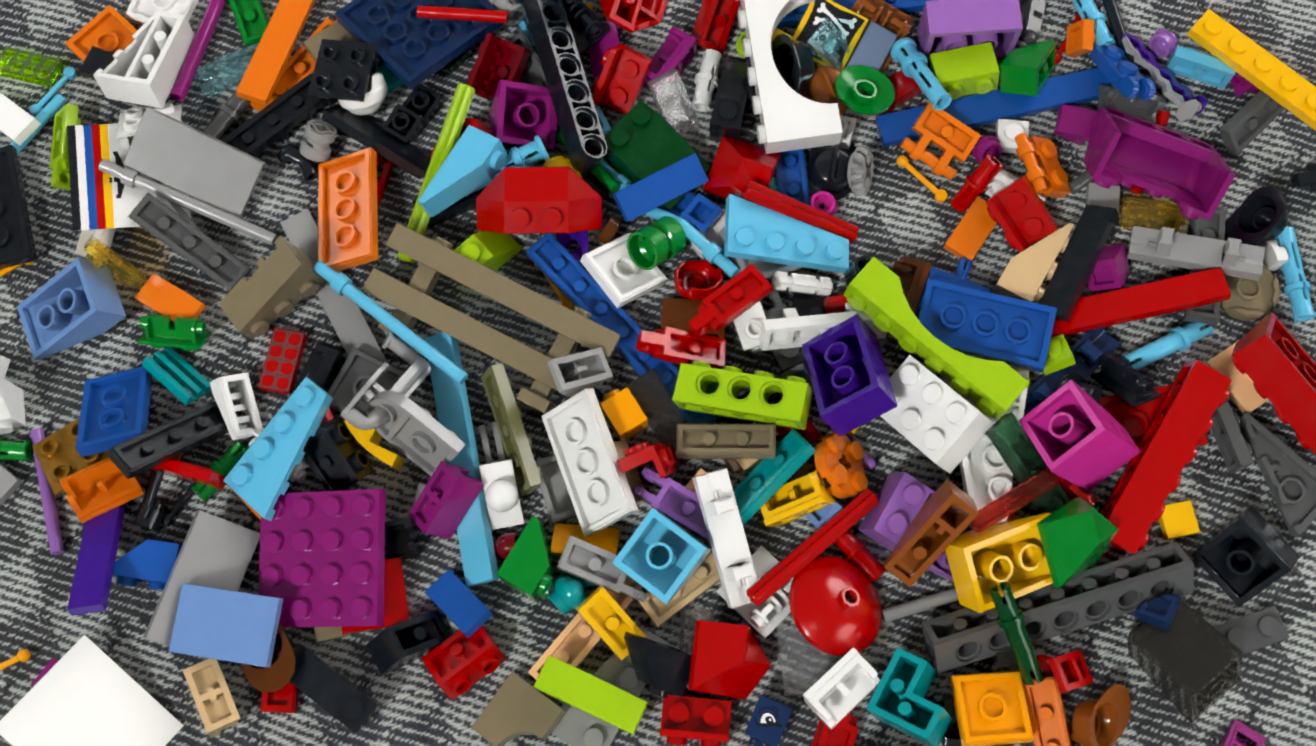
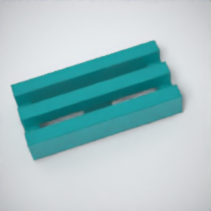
M165 347L162 353L160 351L155 352L152 358L147 356L143 359L142 366L186 406L211 392L210 382L171 347ZM159 364H161L172 375L168 374ZM181 383H182L189 391H191L192 394H190V393L181 385Z

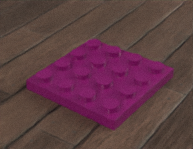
M362 489L280 494L273 508L276 512L272 520L268 521L261 517L258 595L283 598L279 620L282 627L384 626L386 490Z

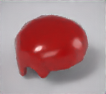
M706 259L682 262L674 273L675 288L684 299L703 300L721 287L724 280L723 270L719 267L715 268Z

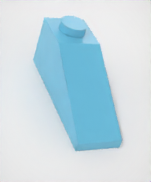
M468 125L418 199L419 204L427 215L431 217L436 216L493 178L495 173L504 166L508 155L500 139Z

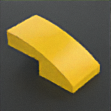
M344 421L354 438L368 452L400 472L405 459L378 446L382 436L376 429L361 430L351 425L348 421Z

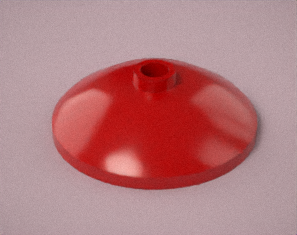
M822 556L815 558L794 576L789 592L790 610L798 630L810 644L824 653L844 656L853 647L860 652L875 640L882 620L880 598L872 581L854 563L836 556Z

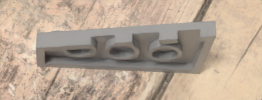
M642 626L639 627L648 639L670 645V643ZM613 653L593 674V676L638 698L646 686V683L637 679L630 655L620 660ZM564 703L561 708L566 713L551 734L571 746H611L620 729Z

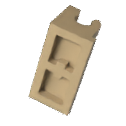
M209 658L183 669L207 734L213 738L220 735L221 730L239 725L238 720L241 717L218 660Z

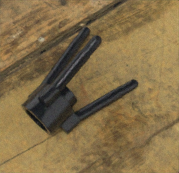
M161 469L158 471L151 470L143 501L134 521L158 532L162 524L170 527L174 516L194 494L191 487L196 484L194 482L172 509L166 513L167 506L155 501L164 475V470Z

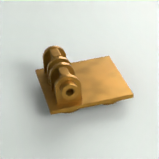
M80 418L32 446L55 496L65 492L60 484V479L108 458V451L84 457L79 455L75 448Z

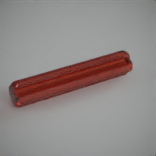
M1050 469L1042 471L978 510L979 515L970 523L971 528L975 532H983L1058 486L1060 483L1058 476L1051 472Z

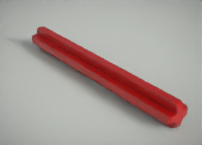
M869 489L862 491L748 588L746 594L750 601L756 606L764 603L799 571L875 508L879 503L876 494Z

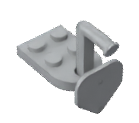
M389 331L382 348L392 350L411 366L393 387L386 391L377 383L389 367V364L385 362L366 382L340 416L358 429H376L385 440L432 476L441 460L449 464L466 444L452 430L445 428L434 419L428 410L421 408L409 398L430 373L431 367L424 357L403 340L394 336L392 331ZM362 399L369 403L367 417L355 408Z

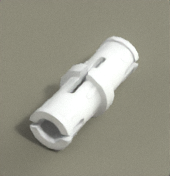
M713 49L703 51L700 71L695 75L694 80L696 88L691 107L695 111H710L713 91L718 87L719 82L717 74L722 59V54L719 51Z

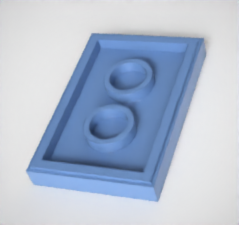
M182 583L169 652L260 667H271L283 598Z

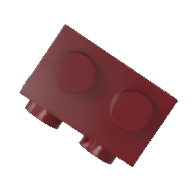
M487 33L479 47V54L475 65L468 75L467 85L475 89L476 95L493 101L499 80L520 81L531 51L491 33Z

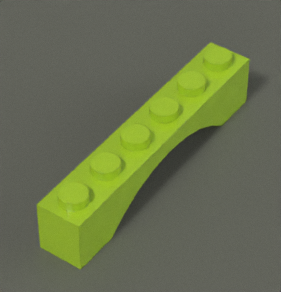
M874 256L849 283L843 294L854 309L863 311L871 317L878 329L893 335L904 350L909 353H915L924 361L925 366L931 372L943 376L950 382V386L954 391L970 398L976 403L977 409L988 417H993L995 420L1000 418L1030 383L1004 361L984 360L968 356L950 348L935 338L920 323L911 310L903 293L900 277Z

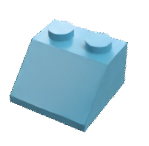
M651 508L612 564L662 602L668 604L691 579L712 549L662 512Z

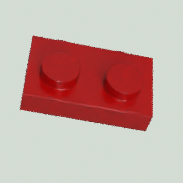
M648 441L624 450L626 457L617 460L622 473L653 461L660 478L677 472L676 465L679 464L674 448L672 446L667 447L665 441L651 446Z

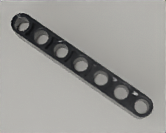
M523 0L524 9L570 162L577 171L585 174L591 173L606 155L607 144L563 1Z

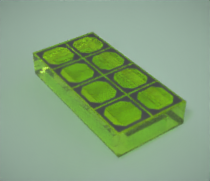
M5 47L0 54V76L41 86L51 87L64 67L59 58Z

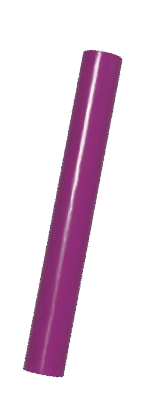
M226 0L209 1L169 94L174 100L180 102L185 100L224 9Z

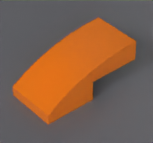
M152 273L134 297L142 305L158 314L170 316L171 323L173 324L176 317L198 318L206 307L196 298Z

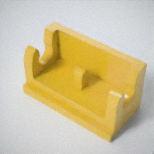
M814 470L803 477L784 484L760 508L765 526L779 527L836 503L833 495L826 489L830 487L827 478L820 479L817 470Z

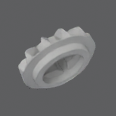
M857 146L851 154L848 163V184L856 196L866 195L872 186L873 168L875 165L873 164L874 156L868 146Z

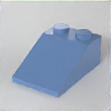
M81 257L76 258L17 306L34 360H41L101 335L126 317L109 264Z

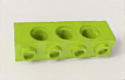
M692 361V364H680L672 401L683 410L806 430L813 391L805 379L797 376H787L786 379L774 378L773 374L765 371H755L754 374L742 373L741 369L733 366H723V369L711 368L710 364L702 361ZM713 382L719 383L718 389L714 393H705L709 384ZM745 387L751 388L746 398H736L740 389ZM777 392L783 394L780 402L768 404V399L772 394Z

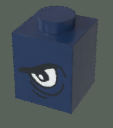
M760 695L744 733L745 736L750 738L748 744L751 746H778L793 709Z

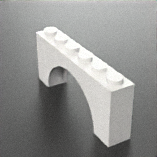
M735 0L741 1L742 10H738V22L740 29H745L746 38L742 40L744 57H750L751 67H747L749 86H755L756 96H752V107L754 115L759 114L761 125H757V138L759 144H764L765 153L770 154L839 144L843 130L838 103L815 102L795 92L779 74L772 56L771 39L781 20L792 10L799 6L813 3L815 0Z

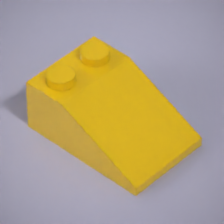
M1043 513L971 530L959 535L945 552L961 606L978 613L995 608L988 589L996 584L1000 596L1003 597L1004 594L999 584L1001 582L1010 583L1015 599L1053 583L1037 526L1038 522L1051 513Z

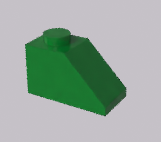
M1047 40L1011 50L1003 62L998 64L1000 92L1037 96L1055 69L1056 40Z

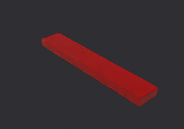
M1221 267L1083 297L1079 299L1069 322L1054 321L1051 338L1060 334L1067 336L1230 300L1231 292Z

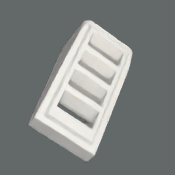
M248 372L218 377L210 382L213 396L232 440L254 437L251 431L263 427ZM229 388H234L236 393L230 394ZM239 399L241 404L233 405L232 400ZM244 410L246 416L236 417L235 412ZM240 423H250L251 428L240 430Z

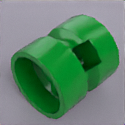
M664 216L652 222L649 226H645L629 235L627 239L628 254L639 268L651 270L683 252L686 247V235L682 226L675 219Z

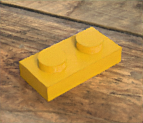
M599 586L576 608L577 612L620 660L625 659L629 655L624 641L626 632L647 638L602 586Z

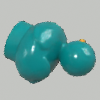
M561 574L556 578L555 589L548 597L563 614L567 615L588 597L585 587H591L595 584L579 577L574 578L567 574Z

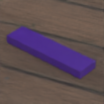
M126 503L85 522L67 608L72 616L106 611Z

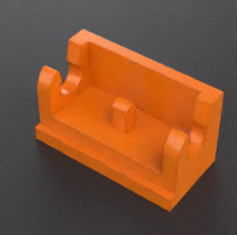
M109 457L59 480L68 496L66 499L81 524L144 495L137 475L127 479Z

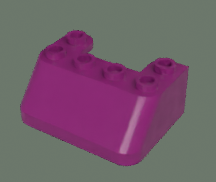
M1100 106L1095 116L1083 161L1087 168L1086 170L1095 184L1104 188H1110L1111 185L1118 186L1119 184L1133 188L1136 185L1144 188V191L1153 197L1161 198L1163 195L1170 197L1181 208L1179 212L1193 220H1197L1198 217L1211 220L1235 177L1234 172L1220 154L1208 143L1108 106Z

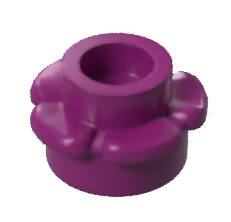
M984 136L978 140L972 150V156L976 162L981 163L987 154L995 157L997 160L1000 158L1002 147L997 137Z

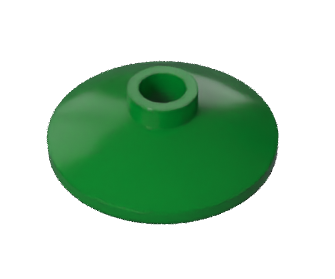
M855 65L847 67L838 74L835 81V91L840 101L849 109L861 114H881L891 107L895 99V90L891 81L880 71L868 66Z

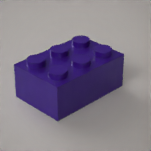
M858 314L802 344L820 417L839 436L898 406L877 335Z

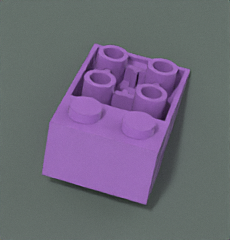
M906 472L889 474L877 494L878 505L866 514L858 530L883 547L893 551L924 503L935 491ZM969 524L961 534L984 527L970 528ZM944 551L928 570L953 582L946 552Z

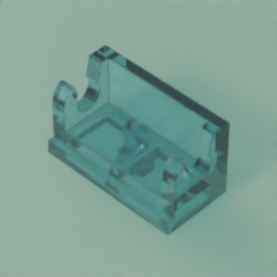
M826 17L807 41L812 53L830 67L837 70L842 67L841 62L838 60L840 56L836 51L841 47L843 51L848 53L849 47L846 44L847 39L845 35L833 26L831 19Z

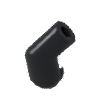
M286 144L281 147V150L278 152V159L281 163L290 165L293 162L298 164L304 179L307 181L318 177V170L314 161L302 156L299 146Z

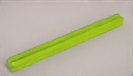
M459 83L455 90L407 228L423 236L431 216L427 215L419 204L418 199L456 145L475 94L473 87L463 83ZM400 252L397 254V257L403 261L410 263L415 261Z

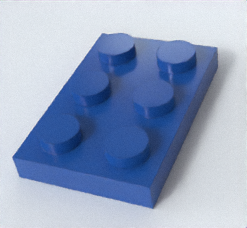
M143 366L85 380L75 448L81 457L108 451L113 446L147 432L152 374Z

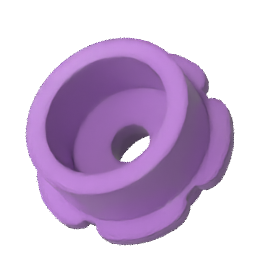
M1164 28L1156 30L1155 35L1149 40L1150 51L1158 58L1172 55L1178 46L1177 36Z

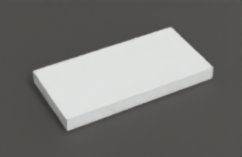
M585 388L541 416L584 537L592 536L638 511L625 472H621L617 463L619 456L593 388Z

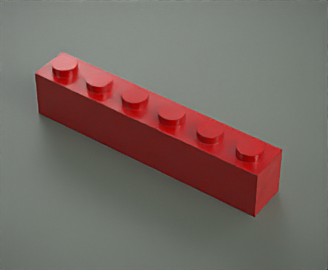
M1199 360L1184 362L1138 444L1141 452L1128 462L1100 512L1101 515L1119 529L1109 545L1123 553L1134 555L1137 551L1144 548L1149 539V534H1147L1149 528L1164 513L1165 505L1163 503L1168 494L1173 493L1181 482V476L1179 475L1183 467L1194 459L1197 453V447H1195L1197 442L1212 427L1214 420L1211 417L1216 408L1222 406L1227 400L1230 393L1228 387L1232 381L1230 378Z

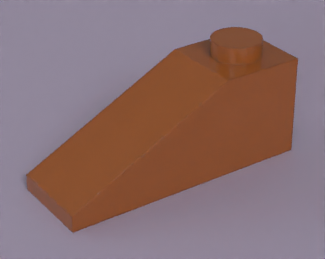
M946 479L924 503L884 563V568L911 587L979 515L974 500L950 480Z

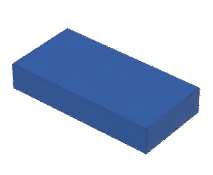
M450 569L425 591L426 595L467 638H470L493 616L491 611Z

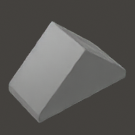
M602 347L551 359L547 362L559 393L567 397L613 378Z

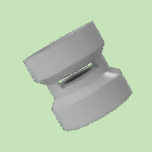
M316 119L309 120L304 131L306 138L302 140L300 145V154L315 162H326L329 160L332 150L330 144L334 142L337 130L328 122Z

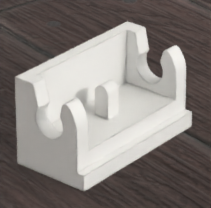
M853 647L803 694L804 701L832 730L878 686L880 679L877 677L878 673Z

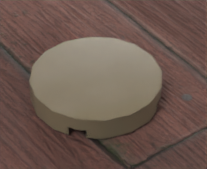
M1264 263L1259 281L1224 275L1231 292L1230 300L1221 301L1220 308L1229 316L1242 321L1257 320L1266 316L1278 304L1281 294L1277 276L1275 274L1272 275L1271 271L1268 270L1269 267Z

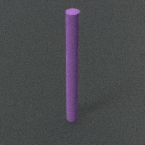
M39 428L30 431L32 446L45 438L44 429ZM33 449L50 554L58 555L65 551L56 499Z

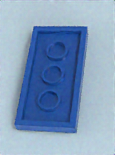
M928 279L918 320L935 338L963 354L986 360L1004 361L1008 365L1043 372L1057 308Z

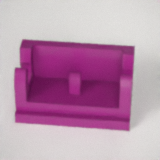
M672 27L665 42L652 57L653 62L643 86L664 98L697 54V38L693 35H688L676 27Z
M441 460L408 516L424 534L451 539L484 484L478 479L467 477L469 471L465 468L448 464Z

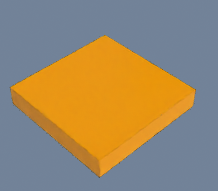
M1020 671L954 675L950 678L962 746L1030 743L1034 740Z

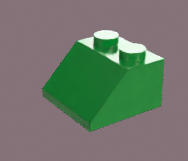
M532 516L496 575L504 584L537 604L541 598L547 599L548 595L553 591L555 571L545 530L539 519Z

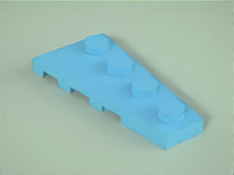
M305 377L223 480L262 518L268 521L272 520L276 512L273 508L280 494L285 495L290 485L287 480L296 464L300 465L305 455L303 451L309 437L315 436L333 400V397L307 377Z

